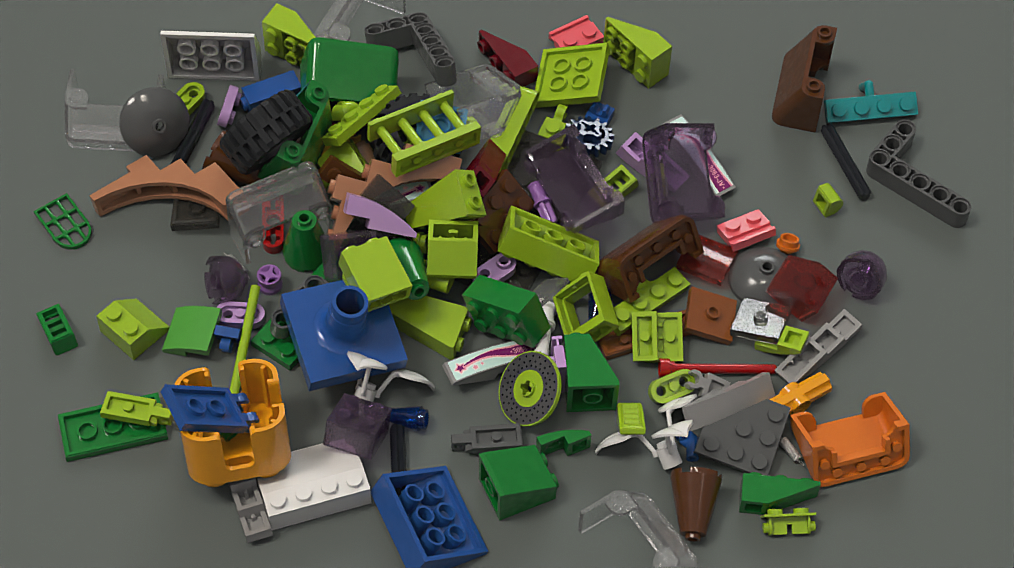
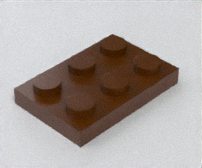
M508 169L500 171L496 181L484 198H482L486 216L469 220L478 221V240L489 254H496L498 251L499 237L511 205L530 212L534 207L532 199Z

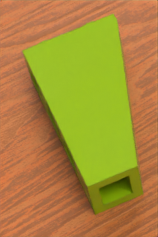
M453 170L403 207L407 224L414 230H428L429 220L469 221L486 216L474 170Z
M428 296L419 300L406 298L389 304L399 331L449 360H453L457 352L461 353L464 345L463 334L464 332H469L472 318H469V311L465 306Z

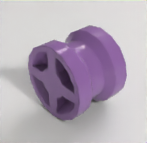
M271 264L259 268L257 280L258 286L261 287L260 291L265 295L277 294L282 289L280 269Z

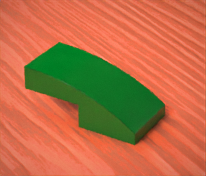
M586 430L555 431L538 436L536 438V447L539 453L543 452L545 455L564 449L566 455L570 456L590 448L592 435L590 431Z

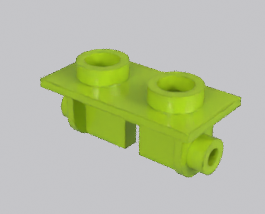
M794 508L793 513L783 514V509H768L767 514L760 516V518H767V523L762 524L763 533H768V536L787 534V525L791 524L792 534H811V531L816 530L815 521H811L810 516L816 515V512L809 513V508Z

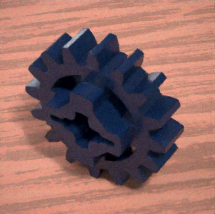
M578 116V121L571 119L570 124L566 123L563 133L564 145L570 146L569 151H578V156L584 153L587 158L590 157V154L597 158L599 153L606 155L607 150H611L614 140L613 129L607 128L606 122L600 123L599 118L591 120L590 116L587 119Z

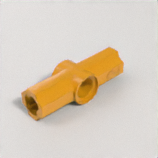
M818 372L800 383H789L782 388L778 395L769 400L790 407L789 415L804 412L812 402L830 393L832 385L825 373Z

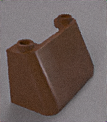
M817 26L785 54L772 111V119L777 125L816 132L825 85L820 80L810 77H815L816 72L822 68L828 71L837 32L836 27Z
M680 214L652 223L599 260V266L595 274L604 277L609 293L629 303L634 302L640 297L637 292L639 283L646 281L643 270L675 248L677 253L682 255L688 253L689 256L695 259L704 253L694 220Z

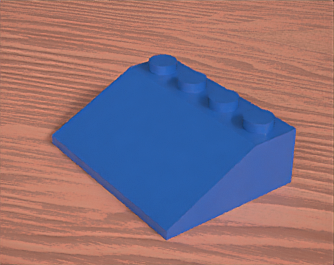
M446 466L382 474L371 489L373 500L406 568H453L486 555L489 552ZM406 486L398 497L395 489Z

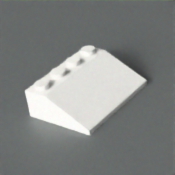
M188 31L160 32L168 78L260 81L262 57L260 44L255 34Z
M351 436L291 451L290 462L277 475L269 478L255 477L271 530L371 504L370 486Z

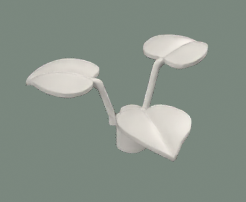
M347 352L348 358L357 371L366 368L364 380H357L356 391L351 403L358 408L371 410L374 398H380L382 391L395 377L425 383L435 391V385L424 376L404 369L394 370L380 388L375 390L376 385L368 382L371 368L387 370L388 367L362 354Z
M697 394L674 399L658 409L659 413L666 411L668 428L652 435V439L665 437L664 441L656 444L658 449L655 450L643 435H622L616 432L605 438L595 450L596 455L604 447L637 437L652 452L654 458L659 457L664 470L681 464L682 459L674 436L688 437L693 420L681 421L672 425L671 414L675 409L698 398Z

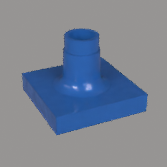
M340 280L281 294L280 305L309 391L364 378L366 368L357 371L347 356L348 351L362 354L388 367L387 370L371 368L370 376L406 367L408 358L389 305L368 312V298L360 288L346 286L344 281Z

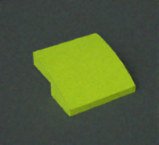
M632 312L633 362L658 363L659 358H669L670 361H675V363L684 362L682 312Z

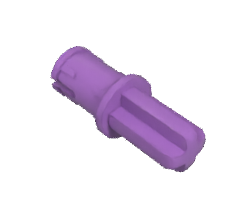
M534 181L530 183L527 188L535 202L534 208L538 210L541 218L556 223L557 217L551 206L552 200L547 197L542 182Z

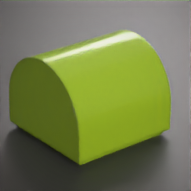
M829 183L818 186L813 202L826 218L838 212L843 206V201Z

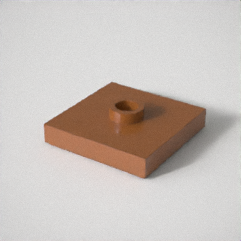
M692 286L688 292L683 331L730 345L733 339L737 300Z

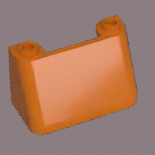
M886 392L867 397L862 403V414L819 425H816L815 417L809 412H799L790 415L791 429L810 476L814 481H821L820 487H827L899 469L907 464L909 460L910 424Z

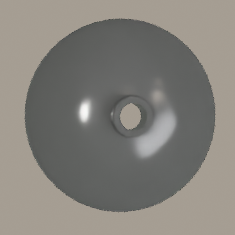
M149 87L133 94L124 104L119 118L120 133L125 143L136 153L143 156L147 155L148 157L164 156L178 148L188 133L190 123L188 109L183 100L174 92L161 87ZM158 122H162L160 129L155 128Z
M755 247L743 251L733 260L729 269L728 281L733 294L742 303L759 310H775L788 305L795 299L801 286V273L794 260L782 251L770 247Z

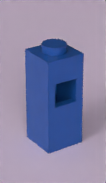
M294 70L241 87L242 97L240 98V103L244 111L247 110L249 113L260 103L285 89L293 91L297 95L301 91V84Z

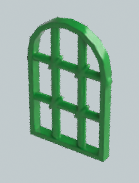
M67 193L33 211L52 237V240L62 248L77 249L83 247L91 238L92 229L88 219L85 218ZM67 199L73 208L69 211L66 210L60 203L61 201ZM56 204L63 212L58 217L54 216L49 210L50 207ZM46 211L52 220L45 223L39 213ZM77 211L84 222L76 224L69 214ZM64 217L68 218L74 227L68 231L64 230L58 220ZM56 224L62 234L55 237L48 226ZM85 225L89 229L87 237L80 229ZM74 231L78 232L83 241L75 244L68 234ZM64 237L71 245L63 244L59 239Z

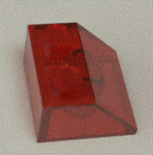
M788 255L765 292L803 322L819 312L838 277L819 262Z

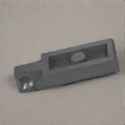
M519 423L470 426V429L464 430L463 434H451L452 451H465V453L476 454L523 447Z

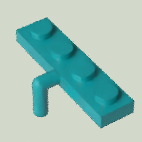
M871 80L859 84V90L865 92V96L824 100L826 124L918 115L916 92L874 95V85Z

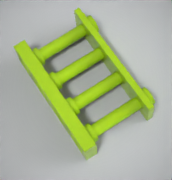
M452 89L368 122L367 139L371 142L381 138L392 152L391 171L395 177L480 144L481 126L477 121L469 124L462 122L453 110L454 92ZM444 113L456 129L444 133L432 117ZM423 121L434 135V138L422 141L411 125ZM402 129L414 146L401 150L390 134Z

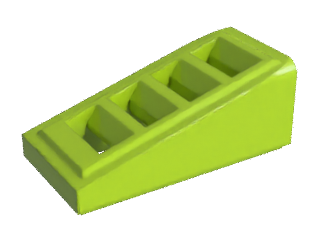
M621 164L586 195L601 211H604L639 186L638 180ZM621 178L626 182L624 185L619 181ZM615 183L619 187V189L616 191L612 187V184ZM606 188L612 193L611 196L604 191ZM600 193L606 200L602 202L596 195Z
M641 403L617 404V425L620 434L644 435L646 433Z

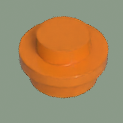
M783 233L777 239L776 246L785 254L798 252L800 249L799 238L791 233Z

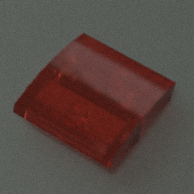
M699 235L704 253L696 259L689 256L688 253L681 254L676 268L721 286L739 250L733 252L732 247Z

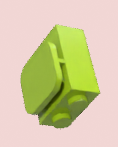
M387 236L379 239L377 237L372 238L365 244L359 246L352 245L341 252L338 264L343 272L342 279L346 286H355L365 292L368 298V312L410 296L413 285Z

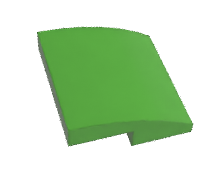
M207 306L177 307L162 352L187 356L188 352L209 356L215 338V326L219 325L222 316L221 308Z

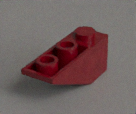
M484 30L479 31L477 45L480 52L486 54L492 67L501 73L502 79L507 85L509 84L514 90L516 85L524 87L537 81L538 65L526 50Z
M491 139L486 141L466 168V170H474L482 198H484L496 181L506 154Z

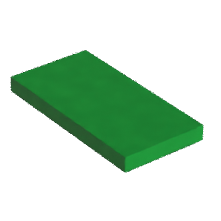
M158 392L139 396L156 399L157 403H160ZM102 405L58 414L67 462L168 439L166 426L157 423V426H145L101 418L100 411Z

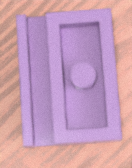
M552 336L551 355L549 357L554 360L560 371L561 393L565 392L567 369L564 346L562 345V336Z

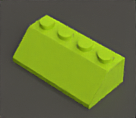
M511 205L499 237L498 252H501L507 258L523 261L529 267L545 270L551 276L565 278L570 283L584 272H596L599 266V241Z

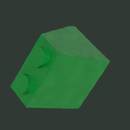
M575 332L564 335L563 346L567 366L565 381L566 412L616 410L619 380L590 334Z
M536 445L479 454V480L499 521L556 499V491L559 488L558 480L554 473L550 474L547 468L546 456L543 452L539 453Z

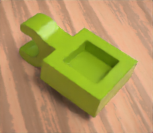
M559 104L554 118L546 117L538 132V140L560 146L563 140L566 125L564 121L568 115L566 113L568 106Z

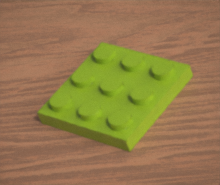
M608 43L543 49L535 91L539 92L536 108L558 106L559 104L572 105L600 102L610 53Z

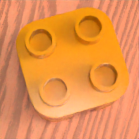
M247 359L238 363L241 393H245L250 401L249 404H241L244 410L242 413L255 412L260 420L259 423H251L250 433H238L233 439L226 442L220 437L219 432L180 431L188 473L194 481L208 487H219L228 482L255 477L269 478L277 475L290 462L291 448L278 373L275 366L266 360ZM206 367L189 370L176 380L175 385L212 387L210 371Z

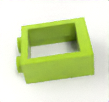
M591 271L584 272L568 285H564L558 292L552 295L564 335L575 332L590 334L594 342H597L620 327L604 277ZM592 291L599 314L580 326L573 303Z

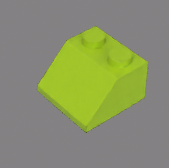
M137 298L115 300L96 315L100 332L132 360L140 356L169 330V326Z

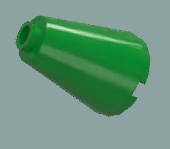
M302 210L294 214L284 242L283 256L285 262L290 268L298 272H305V270H313L314 272L331 254V250H327L328 243L324 242L326 235L314 213Z
M405 237L390 240L398 259L413 285L408 298L411 300L422 299L429 291V282L420 246L416 241L407 240Z

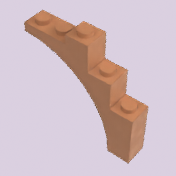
M406 143V144L403 146V149H401V150H405V149L410 148V147H412V146H414V145H411V144ZM450 155L398 177H395L392 173L390 163L372 159L369 164L365 163L361 177L365 178V181L338 174L335 180H330L327 193L331 194L330 201L339 203L338 206L334 205L330 218L334 220L332 229L328 228L324 242L328 243L327 250L334 252L339 250L344 234L355 217L343 212L347 192L372 200L379 194L400 185L414 182H438L453 170L460 169L462 159Z
M145 155L126 166L128 171L126 175L89 195L95 211L100 217L117 208L135 202L170 198L189 200L205 205L220 213L229 222L250 210L244 192L216 162L194 174L181 158L160 170Z

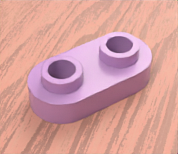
M229 86L217 125L225 128L227 124L232 125L236 114L235 111H232L233 105L238 106L242 93L238 92L239 87Z
M502 253L497 254L477 268V277L485 274L489 278L504 282L514 275L516 260L515 258H507Z
M226 301L219 304L217 308L222 310L219 325L242 328L247 302ZM257 304L256 319H254L252 329L259 328L265 322V311L259 304Z

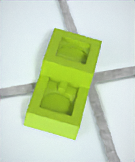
M763 325L754 343L755 350L784 355L801 354L809 337V331L785 326L784 330Z

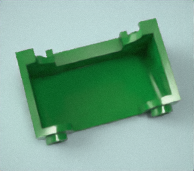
M323 37L313 38L308 42L300 64L301 90L313 79L326 87L330 101H354L359 104L360 101L374 94V90L380 85L397 86L398 51L389 46Z
M313 79L296 95L313 117L311 127L301 136L299 143L295 141L284 142L268 164H264L261 167L257 176L291 195H298L307 187L325 146L321 137L332 126L328 90Z

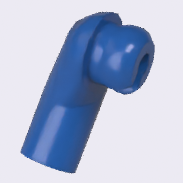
M689 431L688 437L674 436L686 448V460L690 462L698 461L699 455L693 453L698 440L697 435Z

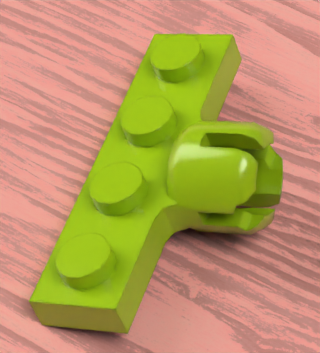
M387 84L380 85L374 90V94L363 99L359 104L354 101L338 102L332 108L331 116L332 121L339 122L332 125L328 132L321 137L324 145L341 146L380 113L387 103L395 100L402 94L399 87L387 86Z
M676 267L654 281L646 279L645 282H640L637 287L640 297L632 303L624 300L614 307L620 327L613 331L620 336L632 327V312L657 311L688 290L691 285L690 282Z

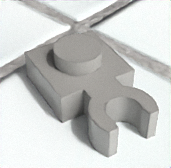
M693 369L688 371V374L695 378V383L688 381L684 383V387L689 390H700L698 394L700 398L713 390H722L730 386L731 382L712 373H706L703 377L700 371Z

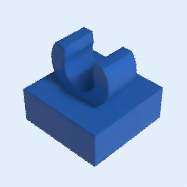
M593 102L584 119H587L588 116L591 117V120L599 118L600 123L606 122L608 126L614 116L615 108L610 107L608 104Z
M216 325L214 335L217 339L221 340L219 349L222 352L232 353L234 342L239 343L242 331L237 328Z

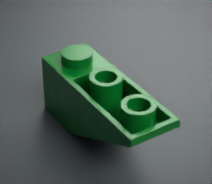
M758 472L743 473L740 485L739 512L765 515L768 509H784L818 496L821 481H814L810 478L794 479L784 475L767 476Z

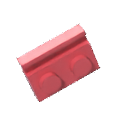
M585 15L549 32V39L554 42L556 48L603 43L604 35L589 20L588 15Z
M757 209L717 225V233L735 252L776 236V228L772 227L770 221Z

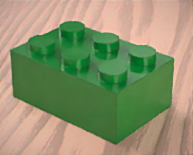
M479 275L462 294L466 308L474 320V325L481 332H488L501 339L506 338L515 341L519 345L534 348L551 328L535 292Z

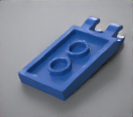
M165 384L160 391L180 431L250 433L251 423L260 422L255 412L242 413L244 410L241 404H249L250 402L245 393L232 394L229 388Z

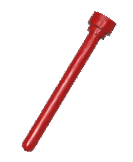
M659 358L658 376L661 378L681 369H695L702 374H760L762 372L775 374L774 370L777 366L774 364H678L675 361H670L669 358Z

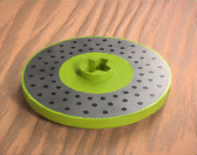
M527 351L516 356L507 365L499 384V402L503 413L511 422L519 423L520 426L532 427L544 422L553 413L558 404L562 387L560 371L554 360L544 353Z

